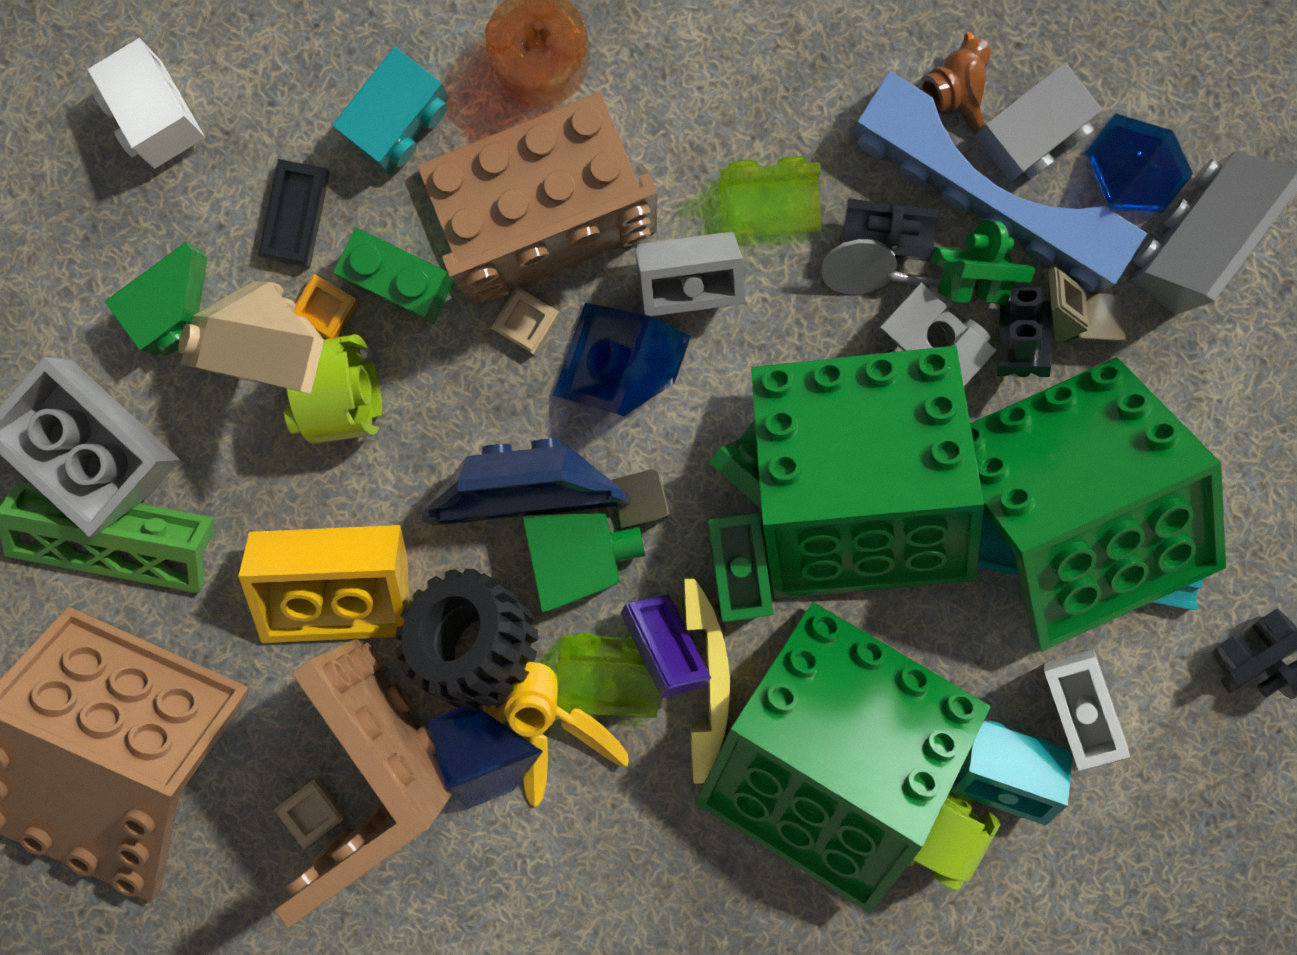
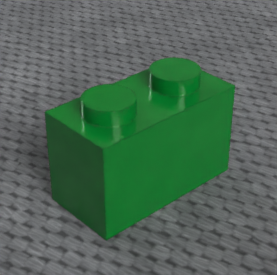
M355 227L333 271L335 275L346 283L433 325L455 283L446 270Z
M753 512L706 519L721 621L729 622L774 615L760 513Z

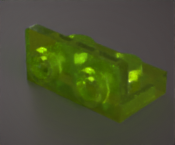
M790 156L777 160V165L758 167L755 160H739L729 163L728 169L719 170L717 185L721 233L734 232L736 238L820 232L822 229L818 178L821 174L820 162L807 163V157Z
M586 632L562 636L558 658V707L567 713L578 708L587 714L657 718L658 690L632 636L625 638L602 637Z

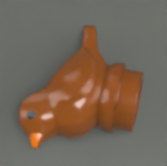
M970 32L965 33L960 48L951 52L943 60L942 67L931 70L929 75L921 79L919 89L933 97L938 114H950L957 110L964 116L967 124L973 131H979L985 125L980 105L986 81L985 66L989 61L991 49L985 40L974 37Z

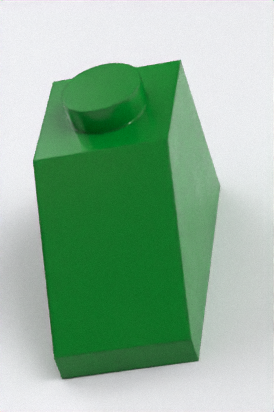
M185 242L104 301L140 351L158 356L160 353L162 355H169L178 350L179 339L184 326L187 323L191 324L193 315L200 310L207 257L202 250Z

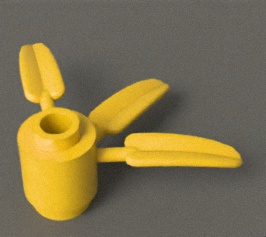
M536 662L526 664L525 670L529 672L524 682L517 679L512 684L514 690L506 697V702L498 708L496 705L489 708L482 706L448 737L440 752L441 761L454 759L508 721L511 728L516 733L522 735L519 739L522 780L526 799L534 808L541 803L544 797L547 781L548 740L543 733L552 725L556 717L562 720L561 727L616 765L627 767L629 762L628 753L621 743L598 721L581 709H573L569 714L557 706V675L550 667Z

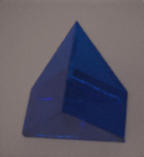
M1117 113L1111 117L1083 153L1089 159L1109 209L1114 211L1158 212L1162 214L1193 175L1173 130Z
M461 707L429 720L428 725L446 790L467 809L514 791L543 752L480 708L478 710H468Z

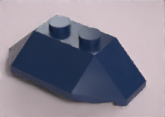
M550 438L532 441L531 449L512 451V445L510 444L483 446L482 455L467 456L421 513L422 522L436 526L630 505L629 495L571 447L568 445L561 446V439Z

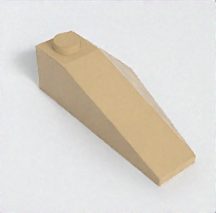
M253 281L193 315L191 324L187 323L181 332L178 350L179 353L183 354L181 365L240 380L311 394L324 339L307 318L294 313L296 304L292 300L282 297L284 290L279 284Z

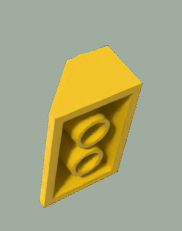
M400 525L253 531L248 534L238 578L261 643L395 637L397 627L403 626L405 619L400 617L404 607L410 608L408 557Z

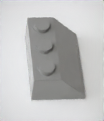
M1238 151L1231 153L1218 162L1214 159L1209 160L1194 177L1192 184L1197 189L1188 201L1183 198L1179 200L1163 219L1162 223L1167 226V229L1159 240L1150 239L1135 256L1133 263L1138 268L1129 278V281L1174 315L1214 302L1296 193L1297 168Z
M43 357L0 406V455L89 537L96 536L149 497L181 461L73 360Z

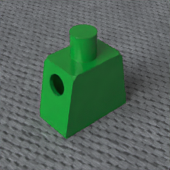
M607 513L530 515L523 517L542 612L550 611L620 583L617 562L646 556L640 527L611 532Z

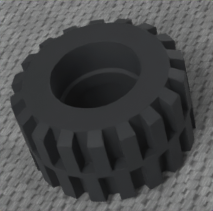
M465 568L463 573L456 569L446 571L443 580L438 576H434L427 581L428 588L422 591L418 588L411 596L415 600L410 608L404 607L400 615L405 620L403 626L396 629L395 638L401 641V645L396 647L395 651L397 659L404 662L401 670L406 677L413 680L412 684L419 689L455 707L460 708L462 706L468 710H478L480 703L488 708L498 704V695L509 696L514 690L512 684L517 679L524 682L529 674L525 670L527 662L535 661L537 651L531 648V643L538 641V630L531 626L535 621L533 613L525 607L526 603L520 597L485 573L480 574L474 569ZM480 620L479 632L474 644L464 655L455 659V648L459 637L469 625Z

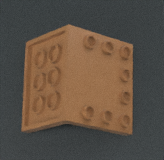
M601 91L417 165L452 251L442 256L448 274L474 305L496 301L508 295L509 291L514 290L516 286L522 287L620 246L634 245L647 239L652 233L657 232L658 192L649 172L639 176L638 183Z
M68 606L0 679V835L20 843L24 849L32 854H45L65 863L73 872L79 875H91L107 882L125 896H138L152 902L162 887L179 795L245 703L249 687Z
M354 639L310 659L294 670L292 675L382 803L365 816L366 819L354 828L355 831L352 832L348 827L328 841L324 848L311 858L312 861L298 872L299 875L284 886L289 895L274 911L287 929L428 830L459 785V782L444 761H441V757L437 753L442 747L436 735L427 725L419 727L409 713L413 709V705L405 691L398 684L390 686L380 671L384 668V664L379 654L369 643H365L362 646L358 639Z

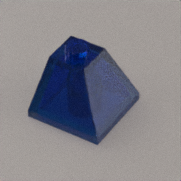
M585 303L553 396L624 417L675 383L691 335L649 315Z

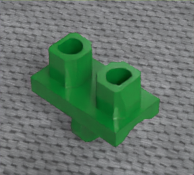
M985 220L980 222L974 232L968 234L965 239V245L969 249L934 246L930 261L944 268L938 293L955 302L969 303L976 280L980 279L975 296L993 304L1008 305L1014 283H1031L1036 269L1030 265L1014 264L1007 252L1013 249L1014 240L1012 237H1009L1006 226L1000 221Z

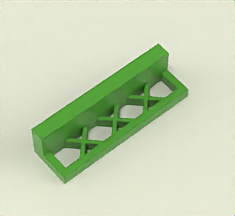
M19 480L0 505V537L5 557L194 593H200L204 586L202 554L214 534V517L139 503L96 536L89 537L30 482ZM18 531L31 534L42 544L21 542ZM65 541L80 543L91 553L76 552ZM114 551L129 552L139 563L126 562ZM167 559L187 563L188 573L174 571L163 561Z

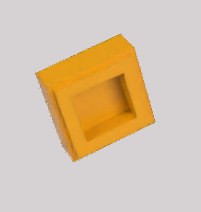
M313 274L296 302L294 313L307 318L321 336L326 339H332L340 335L359 300Z

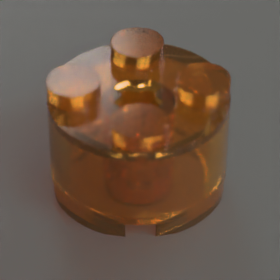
M504 0L496 8L485 28L486 48L496 78L506 93L519 102L544 106L557 105L572 97L584 83L590 62L586 25L581 13L569 0ZM537 44L541 47L547 45L548 50L541 54L536 48L533 50L531 48Z

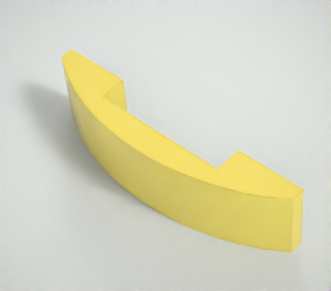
M683 576L685 626L687 630L705 629L707 670L711 676L708 682L710 724L690 725L693 783L700 784L704 783L717 759L725 735L730 702V675L725 642L715 612L693 576Z

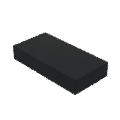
M278 159L258 252L259 257L310 268L330 175L326 168Z

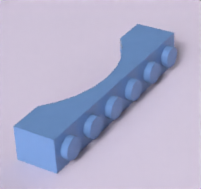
M891 71L885 77L850 134L858 139V147L868 155L877 159L885 156L900 166L899 172L909 181L918 185L928 183L941 191V199L950 207L961 212H966L969 209L985 220L1003 223L1006 226L1009 237L1012 236L1027 246L1025 252L1031 258L1045 265H1051L1053 262L1069 273L1067 276L1083 287L1085 291L1093 292L1097 290L1101 292L1115 285L1147 235L1146 232L1105 206L1083 209L1050 207L1022 199L996 186L974 169L955 147L940 120L933 97Z

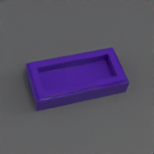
M669 594L625 604L620 614L661 698L706 687L711 676Z

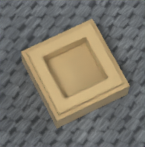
M516 286L491 329L532 355H535L560 313Z
M318 776L274 809L303 850L347 816Z

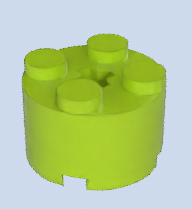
M354 334L324 340L311 394L287 389L290 404L285 406L284 416L291 434L301 433L309 443L316 445L375 435L378 432L379 427L372 425V419L382 417L379 377L374 361L364 362L360 350L369 348L359 335Z
M949 792L923 847L908 866H913L916 861L933 870L932 875L945 886L960 890L964 881H970L1000 827V822L988 809L985 810L981 817L972 810L973 800Z

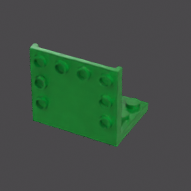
M957 345L751 367L762 521L774 598L976 581L984 500Z
M1118 357L970 423L984 500V512L1015 554L1031 638L1041 652L1226 569L1221 462Z
M812 602L730 729L695 803L866 912L871 913L923 847L991 706L815 602Z

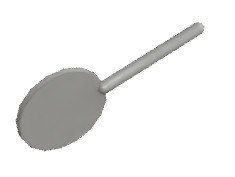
M857 239L844 242L826 255L821 267L824 283L832 290L848 295L874 292L885 286L890 280L911 285H919L922 282L927 288L931 285L938 288L940 284L939 279L897 272L894 252L886 247V244L875 240ZM976 286L974 287L972 296H975L977 290Z

